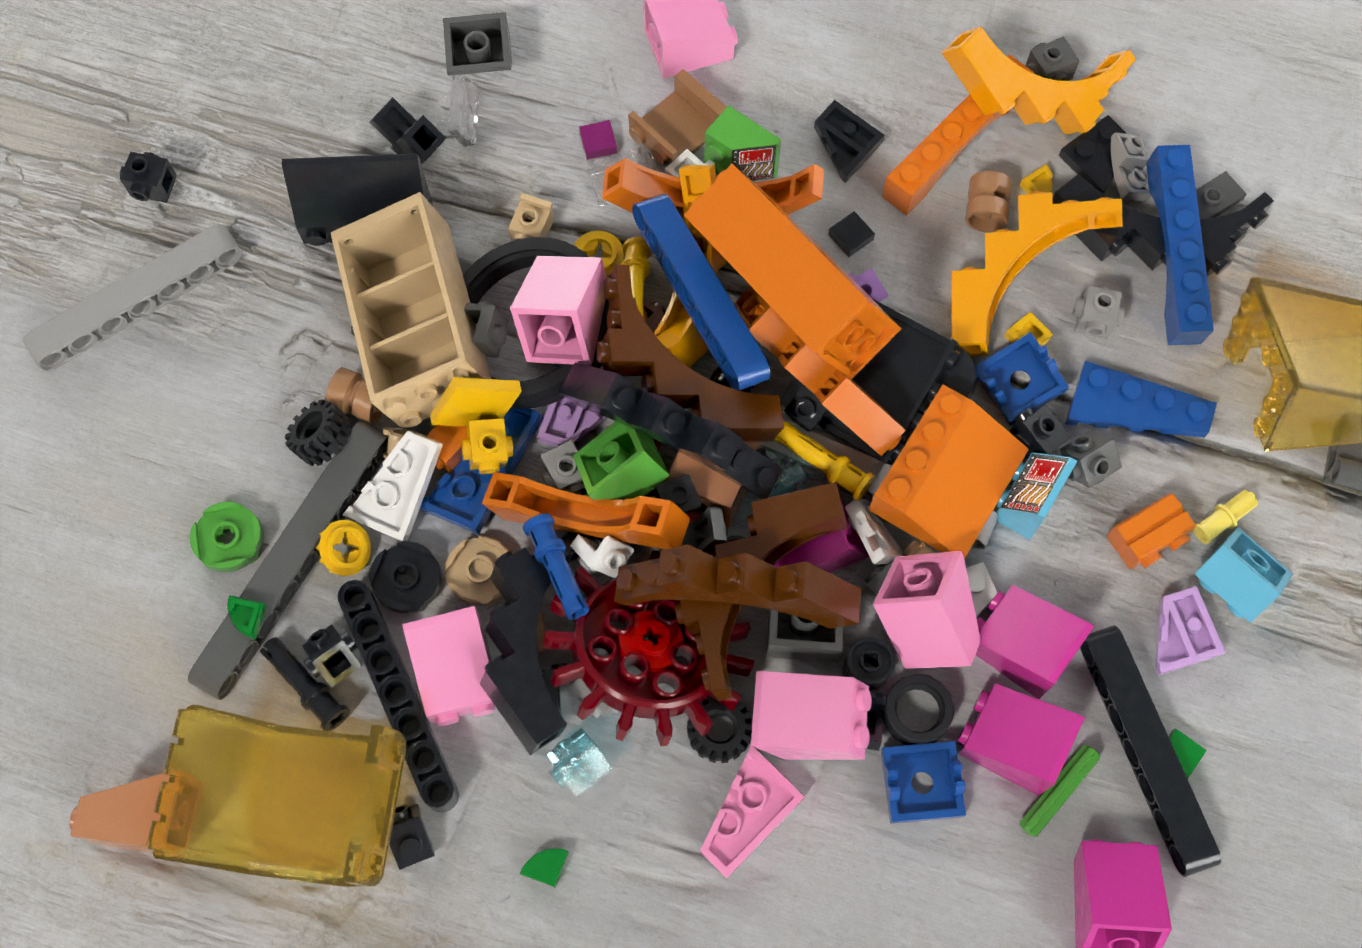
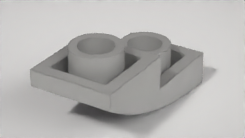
M1115 132L1111 136V160L1120 197L1122 200L1146 202L1152 196L1149 193L1148 177L1143 172V168L1149 159L1145 150V144L1138 135Z

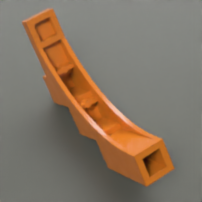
M627 158L605 169L602 199L633 213V204L667 194L680 216L684 218V202L680 177L646 168ZM813 164L791 176L754 183L789 215L822 199L824 169Z

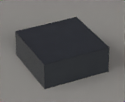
M855 211L829 228L828 233L848 257L869 244L875 237V233Z

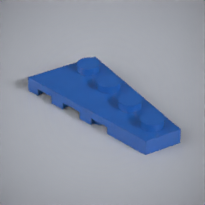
M1085 361L1080 371L1065 425L1077 426L1078 423L1093 424L1097 428L1108 429L1109 426L1125 427L1129 431L1157 430L1161 434L1205 438L1210 431L1217 403Z
M510 408L503 418L506 436L512 437L513 457H508L505 468H500L498 473L513 474L543 420L540 412L530 408ZM461 456V462L450 474L445 473L436 483L438 487L428 498L424 496L420 510L479 535L492 512L482 504L493 474H480L479 470H470L469 460H463Z

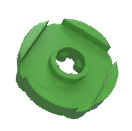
M236 502L214 504L202 512L204 515L199 519L198 523L195 522L190 532V545L193 553L208 569L218 572H233L258 560L264 538L263 528L259 519L241 504ZM230 529L231 533L235 534V538L231 543L225 545L224 542H219V538L225 534L224 531Z

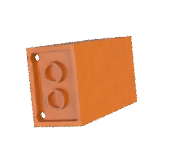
M731 164L726 170L720 172L715 178L714 183L703 195L697 197L692 202L691 208L684 214L690 223L816 355L851 379L901 330L884 310L769 195L735 165Z

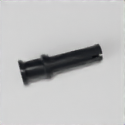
M278 637L268 640L263 645L265 648L260 649V653L301 697V706L305 710L313 712L321 721L320 727L325 732L332 731L343 723L348 717L350 709L346 705H340L330 694L331 688L326 683L317 682Z

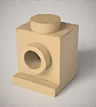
M521 193L519 205L508 227L510 241L532 237H547L555 219L552 202Z

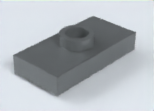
M1227 171L1196 189L1199 218H1215L1246 197L1245 191Z

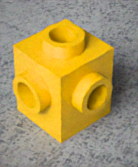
M504 419L468 422L466 428L467 439H462L461 441L463 460H469L470 470H479L480 474L500 472V468H505L508 457H513V441L511 436H506Z

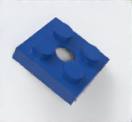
M1031 332L977 365L979 382L1009 425L1014 424L1015 420L1013 418L1026 408L1031 407L1035 411L1066 392L1069 388L1058 372V366L1054 358L1050 359L1047 348L1044 345H1039ZM1017 371L1027 373L1030 377L1029 386L1021 390L1015 389L1010 383V377L1013 373Z
M955 741L882 747L881 757L890 824L962 818L966 816L963 797L965 781L961 777L963 766L957 757ZM923 772L931 777L933 787L930 792L919 794L913 789L911 780L916 773Z

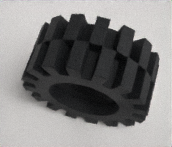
M321 399L318 401V404L315 401L310 403L309 409L306 407L301 409L302 414L300 416L296 415L293 418L295 423L289 424L287 428L290 433L285 434V439L287 440L285 444L289 450L310 466H314V464L319 466L322 465L323 460L326 462L332 460L331 454L337 455L340 452L339 446H345L347 440L344 438L351 434L349 430L352 427L350 419L330 401Z
M708 695L700 703L710 718L715 715L727 716L733 722L734 733L726 741H714L707 734L701 736L691 720L688 719V739L692 749L696 750L701 758L706 757L709 759V762L713 763L715 761L727 763L732 758L734 760L737 759L748 748L752 734V716L750 711L746 710V705L742 701L738 703L734 711H731Z

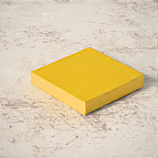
M453 377L430 414L432 425L467 427L469 421L503 419L522 392L520 381Z

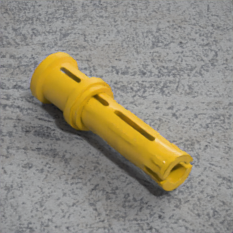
M632 237L623 244L622 250L625 259L621 265H629L632 296L643 317L645 278L649 276L651 270L648 258H650L652 251L644 238Z
M785 421L783 423L784 429L774 439L776 442L787 447L793 453L825 473L829 483L836 482L852 493L854 500L859 501L865 495L874 481L875 475L873 473L866 474L851 464L849 457L837 456L796 429L789 422Z

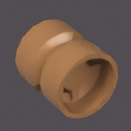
M982 171L970 178L968 189L969 201L965 222L970 228L981 232H995L1007 227L1010 208L1008 203L1011 198L1012 181L1007 175L996 171Z
M343 367L335 372L329 383L325 400L330 401L344 414L348 415L352 411V415L356 416L357 419L370 424L376 423L383 412L370 402L365 379L363 380L362 374Z

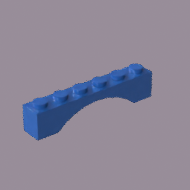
M1190 145L1157 146L1146 162L1149 193L1159 212L1165 242L1167 281L1164 318L1168 345L1202 344L1214 331L1191 148Z

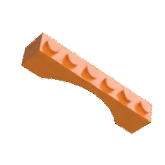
M1010 54L1007 56L1018 66L1033 74L1035 73ZM969 94L886 177L882 197L907 216L926 197L960 152L983 129L996 119L1008 114L1012 109L1004 114L997 112L984 115Z
M498 472L493 473L482 501L485 507L506 521L524 524L539 514H550L555 522L553 525L555 530L600 538L611 536L622 542L660 549L681 546L691 519L670 500L646 496L624 500H593L589 496L556 489L522 476Z

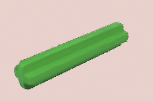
M1088 745L1081 746L1060 772L1055 785L1046 790L1021 819L1019 825L1024 832L1032 837H1037L1100 761V755L1094 748Z

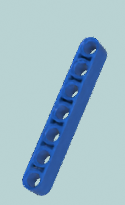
M662 194L633 204L632 212L638 229L732 389L740 391L770 378V368L763 352L669 196Z

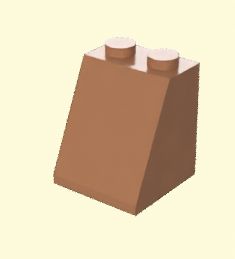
M169 771L82 796L78 806L73 809L70 816L69 824L72 829L70 836L96 845L184 857L202 783L181 772Z

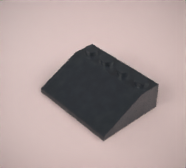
M418 153L282 159V169L296 229L304 244L321 246L325 243H333L331 232L419 192L433 206Z

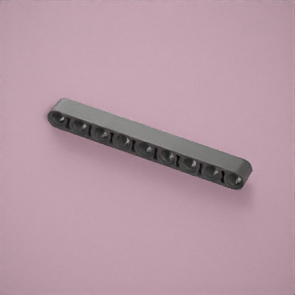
M362 420L354 425L350 436L345 438L347 440L346 445L339 447L340 452L333 456L239 596L240 598L262 602L267 606L256 640H252L239 632L232 623L228 613L191 668L188 675V682L217 700L224 699L231 692L319 559L320 552L316 549L321 538L319 533L324 531L329 526V523L346 518L343 516V513L356 502L362 493L361 490L371 480L384 460L383 453L387 451L388 436L384 435L383 431Z

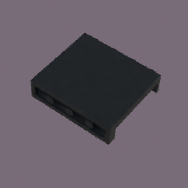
M874 300L901 330L852 380L892 415L906 431L902 434L901 440L892 450H887L880 456L835 415L824 416L817 425L877 459L892 465L904 448L905 440L911 430H915L925 414L922 411L928 400L933 401L943 383L940 382V379L946 369L949 371L953 370L961 353L957 351L959 344L956 340H949ZM794 377L780 401V404L785 407L788 406L803 385L796 377Z

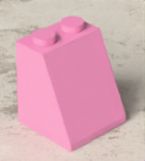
M643 0L644 30L663 79L675 76L682 69L689 72L734 59V45H738V38L735 28L733 26L729 27L727 23L728 14L723 1Z
M537 256L510 307L526 362L574 364L576 362L592 365L606 301L604 297V281L607 276L602 258Z
M953 551L896 556L873 606L904 668L971 666L981 639L962 552Z
M475 606L402 624L424 711L431 723L437 722L438 726H446L458 722L459 716L473 713L474 717H479L495 711L494 707L496 706L480 685L486 671L484 667L492 659L484 624Z
M756 671L751 746L784 760H864L865 748L868 747L870 740L867 728V711L870 710L872 703L869 686L854 677Z

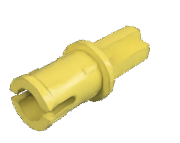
M1243 490L1226 504H1218L1211 515L1199 524H1196V528L1193 530L1195 536L1202 543L1209 544L1211 540L1227 528H1235L1239 519L1258 506L1255 494L1251 491Z

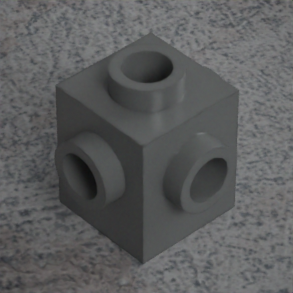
M1063 36L1047 44L1043 42L1036 45L1030 51L1025 66L1038 76L1057 81H1069L1073 79L1080 60Z
M1094 429L1075 437L1072 442L1059 449L1061 456L1077 460L1068 478L1088 488L1101 483L1106 477L1122 468L1114 439Z

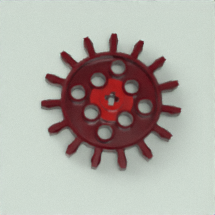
M653 550L649 560L660 558V551ZM582 566L579 567L574 577L579 589L588 596L585 602L589 607V611L586 615L571 620L576 622L573 632L545 631L542 641V648L572 650L574 663L554 670L551 678L553 687L582 679L591 693L583 699L577 716L584 720L593 714L602 702L621 712V716L616 724V739L623 741L630 732L633 725V717L654 719L656 735L660 746H668L673 732L670 717L686 713L701 736L708 734L713 722L700 703L708 695L716 701L718 700L711 690L706 691L704 687L701 669L707 668L705 655H699L695 636L691 635L685 624H679L675 603L680 602V600H654L624 606L614 602L617 577L601 585ZM555 594L550 611L567 618L562 603ZM658 613H668L673 617V620H665ZM610 622H620L626 629H616ZM735 623L729 642L746 639L751 630L750 623ZM602 648L609 653V656H598L594 653L593 649ZM727 654V670L729 673L749 677L754 667V660ZM682 656L686 658L690 664H680L675 660L674 657ZM635 666L642 674H631L625 667ZM658 684H668L673 688L674 692H664L658 687ZM731 689L733 698L718 702L734 711L742 696Z

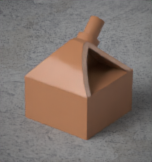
M742 441L754 450L760 448L758 441ZM678 451L669 471L670 476L666 478L665 482L686 474L690 475L701 500V507L694 511L703 514L709 507L722 508L725 524L730 528L744 498L746 489Z

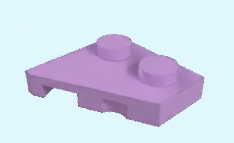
M567 398L549 404L537 434V441L557 447L572 440L576 446L607 417L585 410Z
M1197 586L1166 595L1160 599L1155 670L1157 676L1213 659L1226 653Z

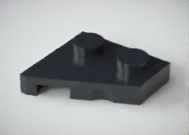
M836 100L823 111L814 124L815 131L838 174L845 183L884 141L885 135Z
M1109 115L1097 122L1091 130L1082 133L1064 146L1059 153L1063 161L1077 175L1080 174L1103 194H1105L1114 174L1111 160V136L1115 132L1127 134Z

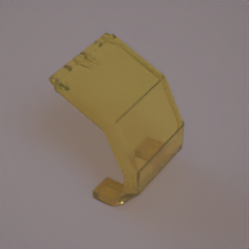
M190 705L186 709H178L172 736L179 739L177 744L170 743L163 774L170 776L169 782H161L154 813L161 815L159 822L152 821L146 849L153 850L154 858L247 875L332 886L371 887L380 883L385 870L407 744L402 733L387 726L371 725L370 736L351 735L278 725L200 705Z

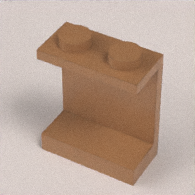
M682 69L674 76V91L642 118L634 111L628 114L629 134L637 144L646 146L659 164H666L668 166L686 149L694 154L705 144V131L727 106L687 71Z

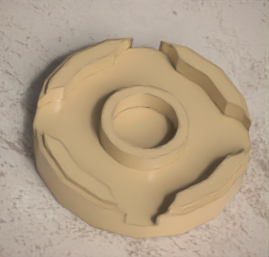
M478 536L479 538H468L461 541L451 550L445 563V573L451 592L460 601L473 606H484L503 598L490 580V577L495 567L494 562L496 559L508 552L509 549L499 540L488 536Z

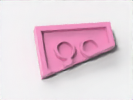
M750 746L725 801L700 849V853L725 879L747 859L804 799V796L755 747Z

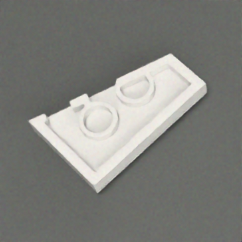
M407 431L384 460L380 471L372 481L367 482L361 490L362 494L353 505L347 508L343 516L400 541H408L443 443L415 431Z

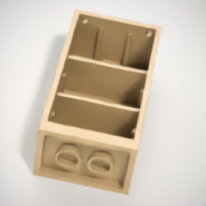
M421 192L331 232L370 402L402 429L414 427L420 424L422 420L430 417L431 412L453 377L492 379L485 355L472 342L477 324L464 311L465 305L470 303L450 227Z

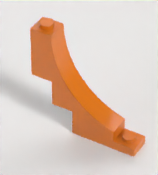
M749 286L737 299L734 306L752 336L777 357L786 370L813 392L823 406L880 456L887 450L889 451L896 447L901 440L902 434L906 431L901 424L850 377L816 355L769 304Z

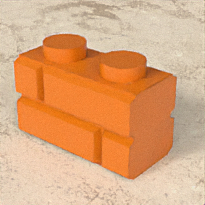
M1170 493L1114 526L1107 534V539L1114 549L1119 552V556L1129 569L1132 570L1140 564L1146 569L1162 558L1160 552L1170 547L1174 552L1190 542L1191 539L1188 535L1196 528V524L1189 514L1183 510V506L1175 495Z

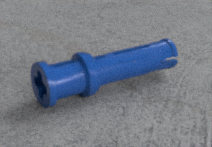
M539 514L524 523L523 531L525 535L530 536L535 547L534 556L537 561L544 564L557 596L562 603L567 619H578L588 613L589 607L564 555L566 545L562 539H558L553 527L555 523L553 516L550 514Z

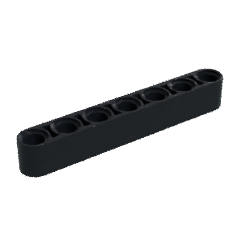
M360 580L347 581L338 591L339 605L420 796L425 804L434 811L441 813L450 811L458 802V788L378 603L365 583ZM365 594V598L360 605H349L354 595ZM372 624L378 625V631L374 636L363 638V631L367 626ZM386 655L392 656V662L389 667L383 670L376 669V663L379 658ZM398 687L406 688V693L402 700L390 702L389 697L392 690ZM418 719L420 721L418 731L412 735H404L403 728L406 722ZM424 752H433V763L428 768H418L417 760L419 756ZM438 785H447L449 792L446 799L442 802H433L431 798L433 789Z
M1115 625L1090 633L1081 645L1080 650L1177 871L1183 877H1187L1220 865L1221 855L1123 634Z

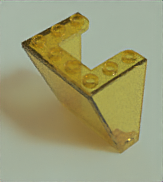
M1260 277L1251 278L1245 293L1241 295V304L1238 312L1232 318V327L1228 337L1223 341V352L1225 357L1229 358L1233 364H1241L1245 361L1250 348H1261L1263 365L1268 367L1273 379L1271 388L1263 399V406L1258 418H1255L1253 422L1254 435L1256 438H1260L1264 451L1362 443V300Z

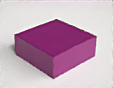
M610 120L579 126L586 160L617 153V145Z

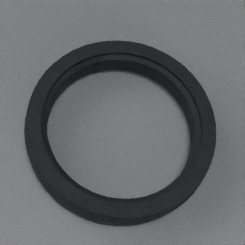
M547 237L524 238L503 244L483 255L463 274L470 303L478 304L486 292L507 275L527 267H532L537 256H589L568 242ZM609 299L605 301L597 344L603 340L608 330L607 314L610 310ZM596 345L593 363L587 366L600 368L602 363H599L597 360ZM562 364L541 377L520 381L522 392L511 408H537L566 398L558 392L574 364Z

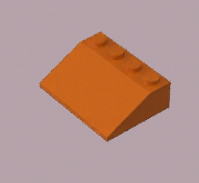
M942 384L874 494L869 511L940 552L961 551L965 559L1029 449L974 401Z

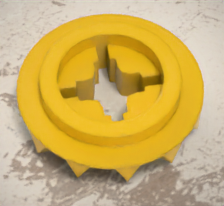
M591 231L579 237L574 243V246L584 251L589 257H592L590 255H595L599 246H601L602 254L606 257L602 258L607 278L612 273L615 265H621L624 260L621 242L608 232Z
M338 520L329 523V526L319 533L321 538L316 547L321 556L319 562L329 569V573L341 576L354 575L360 572L368 563L371 554L370 539L366 531L356 522ZM342 539L344 545L354 547V550L344 553L343 558L342 552L333 549V546L342 543Z

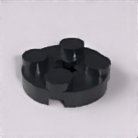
M410 541L396 543L397 546L381 551L371 565L369 580L373 593L383 606L394 612H421L434 600L440 590L442 582L440 565L431 551L425 546ZM407 569H411V575L414 577V580L406 585H401L397 575L399 573L405 574Z

